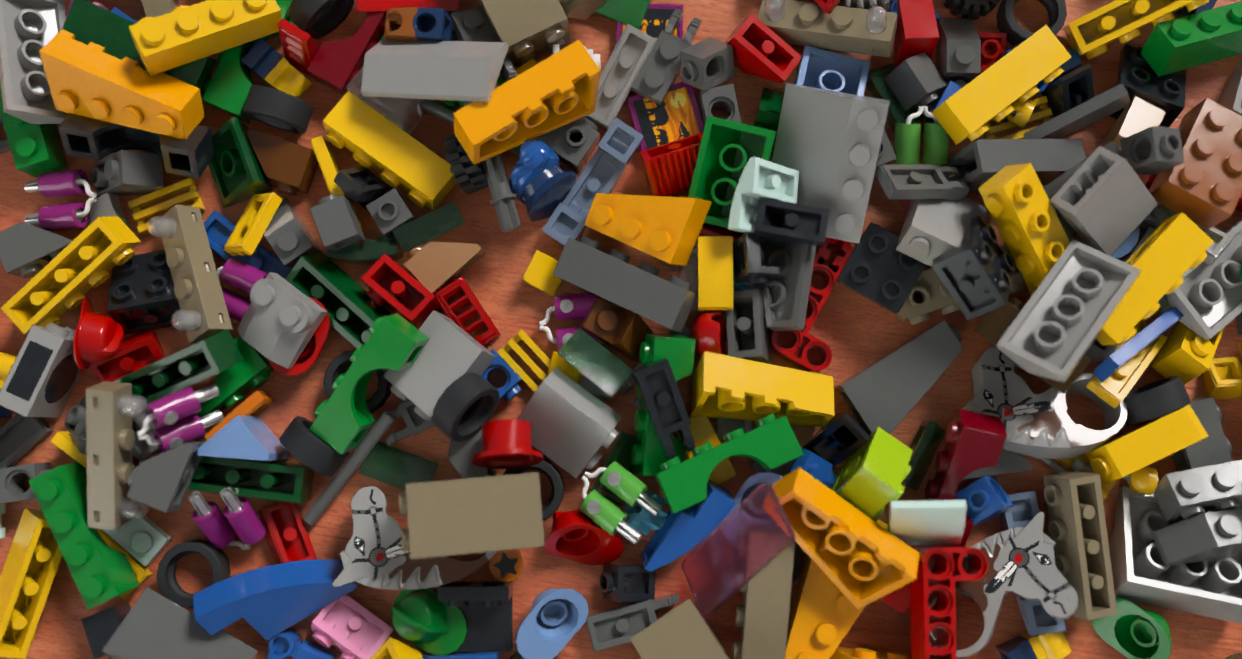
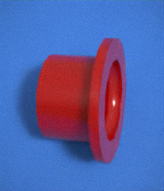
M502 419L484 423L482 425V452L474 454L472 457V463L475 466L490 469L523 468L539 464L543 461V454L532 450L530 422L518 419Z

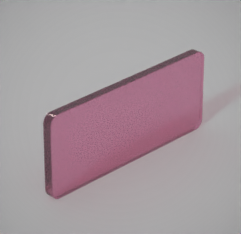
M761 484L682 561L683 573L702 616H711L794 541L795 533L770 484Z

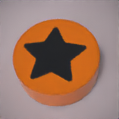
M517 549L496 551L489 561L491 574L501 582H511L517 579L524 568V558Z

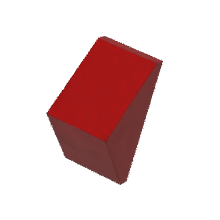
M897 0L894 67H898L904 60L926 52L931 60L939 40L933 1Z

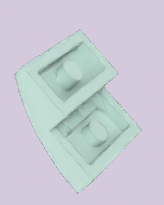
M750 157L735 190L728 229L742 233H754L760 197L797 204L799 171L761 158Z
M966 500L891 501L888 509L889 526L887 530L907 545H960L965 527Z

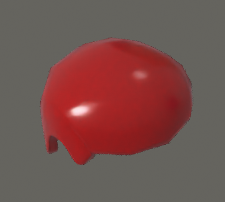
M706 310L697 316L693 322L690 338L696 339L695 353L699 357H702L704 351L722 354L721 351L725 350V340L722 338L725 330L722 311Z

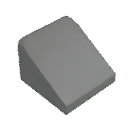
M111 192L104 193L97 198L96 202L91 204L89 211L90 224L98 217L118 216L129 227L117 195Z

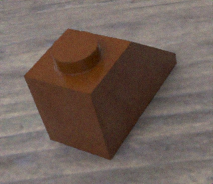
M248 129L246 135L266 176L277 184L276 189L294 196L297 191L308 194L318 167L314 150Z

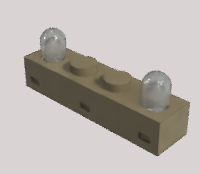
M762 0L758 19L787 44L807 45L815 48L890 57L897 30V13L886 12L880 6L872 7L870 10L836 6L831 14H826L817 3L795 0Z
M175 205L162 217H152L147 223V229L151 235L162 237L166 252V262L171 271L174 292L180 306V310L174 312L171 317L172 325L178 330L186 331L189 343H198L226 329L230 332L232 325L200 207Z
M104 381L86 389L87 528L116 530L131 519H142L149 510L148 505L126 497L130 489L128 480L135 469L134 464H132V448L135 444L132 417L144 415L147 412L148 404L144 397L132 395L131 383Z

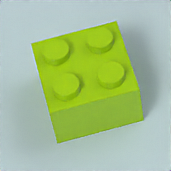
M879 426L870 434L871 438L869 441L858 448L840 467L831 489L875 522L882 515L884 506L888 502L898 501L905 489L901 484L911 471L912 466L908 463L913 452L912 449Z

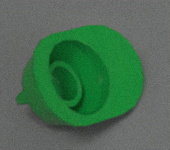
M430 588L402 590L396 597L391 609L395 631L402 638L434 655H448L462 645L467 634V622L460 608L448 607V601H438V594Z
M1115 596L1117 614L1091 620L1096 633L1128 659H1169L1172 642L1170 629L1165 619L1155 611L1140 608L1121 596Z

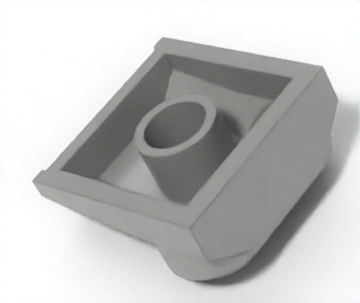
M269 272L266 278L258 280L253 285L250 293L251 303L237 330L244 341L267 359L287 369H292L328 312L280 275Z

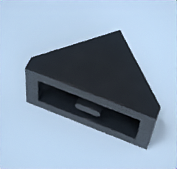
M1087 64L1057 79L1041 92L1042 96H1046L1048 100L1047 105L1054 117L1094 97L1092 66Z
M847 412L837 413L802 448L813 452L831 463L833 468L868 442L871 437Z

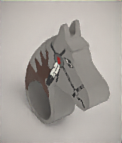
M997 347L988 348L971 369L974 395L973 399L962 410L1001 417L1007 434L1003 449L1011 452L1050 459L1076 457L1101 446L1124 426L1127 419V405L1124 401L1114 409L1086 387L1094 376L1092 373H1081L1065 394L1055 387L1042 394H1034L1026 382L1014 373L1015 362ZM1077 393L1093 400L1103 413L1105 420L1104 430H1092L1081 424H1075L1066 412L1068 409L1066 394Z
M375 486L359 489L352 498L353 535L346 545L345 551L340 552L344 570L334 580L333 586L339 587L354 581L374 588L391 590L425 589L441 586L460 580L475 572L489 561L496 551L485 552L480 557L469 561H461L452 557L448 559L446 556L410 559V551L402 552L400 525L393 517L386 514L387 499L384 493Z
M1043 512L1038 513L1026 527H1017L996 533L970 547L985 553L989 563L988 571L980 580L955 581V594H958L960 591L962 592L961 595L968 596L977 602L984 615V630L980 639L974 645L963 650H956L957 658L974 656L988 645L1004 599L1009 593L1016 594L1029 601H1040L1045 611L1056 619H1067L1077 610V592L1055 565L1054 547L1056 542L1043 533L1045 520ZM967 555L962 559L964 571L968 569L970 564ZM933 591L928 597V604L930 608H932L937 601L935 591ZM931 631L929 634V643L932 645L936 641V638L934 637Z

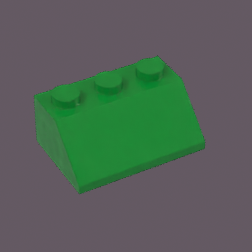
M707 116L688 198H698L712 202L705 218V223L728 228L735 190L750 157H757L770 161L777 131Z

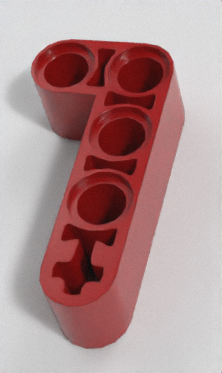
M827 237L823 247H817L812 273L820 274L825 280V285L822 290H817L810 284L807 305L809 314L805 319L804 330L785 331L793 339L792 346L789 349L781 348L776 340L777 334L780 331H770L771 351L804 371L818 372L827 368L831 363L832 351L830 347L808 332L850 258L852 250L849 241ZM836 246L838 248L836 251L838 256L828 266L823 265L830 255L831 251L829 248ZM813 347L821 352L822 360L818 366L811 365L808 362L806 354L809 348Z
M920 546L915 549L919 552L916 580L910 582L911 659H957L955 581H976L983 578L988 571V558L984 552L976 548L963 546ZM933 554L936 559V566L930 572L927 562ZM967 555L970 564L968 569L964 571L962 559ZM933 591H935L937 601L936 604L932 608H930L928 604V597ZM936 628L938 636L931 645L929 643V634L931 630Z

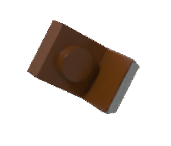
M600 297L594 300L579 327L635 362H638L640 359V346L642 342H645L646 333H653L640 315L636 313L627 315Z

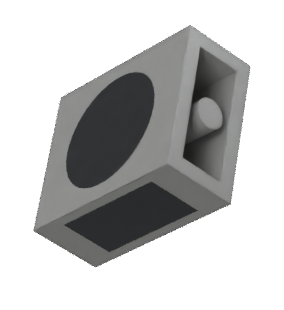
M49 323L47 327L32 325L0 391L1 406L25 417H61L83 371L77 367L73 354L75 328L69 326L63 328L53 323Z

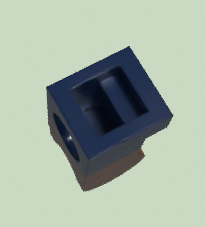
M391 8L386 12L384 39L394 41H451L453 20L444 8Z

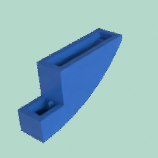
M313 559L265 566L240 573L193 595L194 618L208 633L213 635L243 617L260 635L268 640L358 588V585L354 581L339 587L333 586L334 580L344 570L343 562L339 559Z

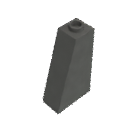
M1081 138L976 139L950 157L948 164L941 166L957 168L960 176L956 181L965 182L969 187L970 192L968 194L980 193L978 188L1002 168L1017 164L1031 163L1041 184L1048 185L1084 160L1086 155Z
M945 320L937 322L836 386V389L859 425L869 436L878 426L889 434L894 431L964 348L960 344L962 340L961 335L952 324H947Z
M148 587L145 588L102 650L104 654L117 659H254L258 650L223 630L211 635L195 620L193 613Z

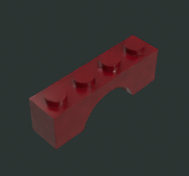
M387 11L367 12L361 28L346 40L339 42L323 41L307 72L319 83L342 95H345L348 91L350 93L358 91L362 84L365 53L379 43L384 35Z
M958 409L955 420L950 421L947 425L945 434L947 443L944 451H939L937 454L934 479H929L925 489L926 501L958 500L955 495L957 487L967 475L978 469L996 466L1007 438L1001 417ZM966 512L964 532H963V536H962V540H961V542H960V545H933V546H963V547H965L966 542H967V540H968V537H969V535H970L971 529H972V527H973V522H972V520L970 519V517H969V515L967 514V512Z

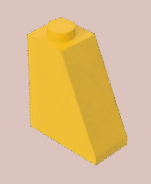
M1189 404L1179 410L1150 421L1086 453L1091 462L1094 473L1100 474V479L1104 485L1208 437V434Z

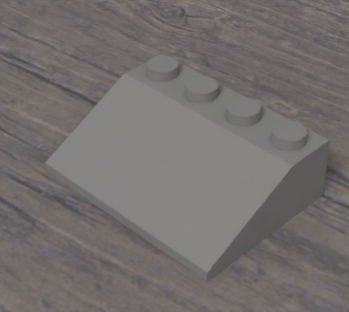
M786 83L772 162L799 171L797 204L830 210L826 237L860 243L890 101Z
M1121 486L1118 492L1109 548L1115 596H1121L1135 602L1242 624V548L1228 558L1165 567L1152 533L1181 522L1184 519L1166 522L1154 493L1146 495L1138 493L1130 487Z

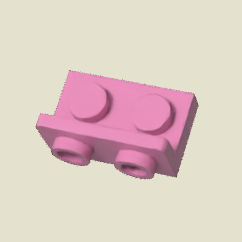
M344 595L325 606L311 623V630L314 632L312 637L323 647L329 649L332 645L342 653L341 659H370L387 641L394 630L348 595Z

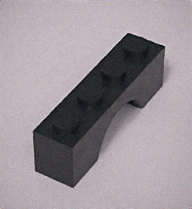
M70 113L58 126L65 153L71 156L101 160L120 150H145L155 153L163 159L166 173L199 179L215 155L211 127L197 125L186 140Z

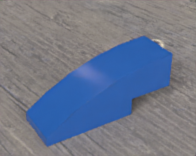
M708 479L707 499L674 514L669 510L665 523L659 530L655 531L640 554L644 568L650 572L689 552L703 541L735 506L736 502L730 491Z

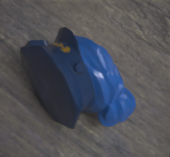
M533 139L525 141L521 145L520 157L508 181L512 193L517 196V201H521L527 207L529 218L532 222L551 217L559 203L564 201L577 180L575 172L564 171L560 168L559 157L553 148L546 145L542 140L537 141Z

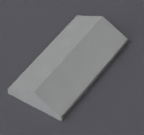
M0 0V81L3 112L32 125L61 124L69 114L55 110L39 53L63 28L66 21L64 0Z
M382 39L365 53L361 93L363 96L489 102L509 46L507 42L394 41Z
M1242 219L1226 232L1233 239L1212 266L1202 262L1194 269L1189 268L1181 276L1184 282L1174 292L1166 294L1170 308L1176 307L1184 315L1179 321L1205 340L1211 339L1242 312V278L1238 277L1242 263Z
M1073 239L999 340L997 348L1028 373L1065 382L1135 282L1141 270Z

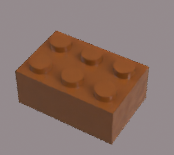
M1205 98L1184 115L1178 127L1180 129L1184 163L1157 173L1149 192L1156 202L1176 213L1183 212L1190 220L1208 230L1232 216L1242 193V116L1209 98Z

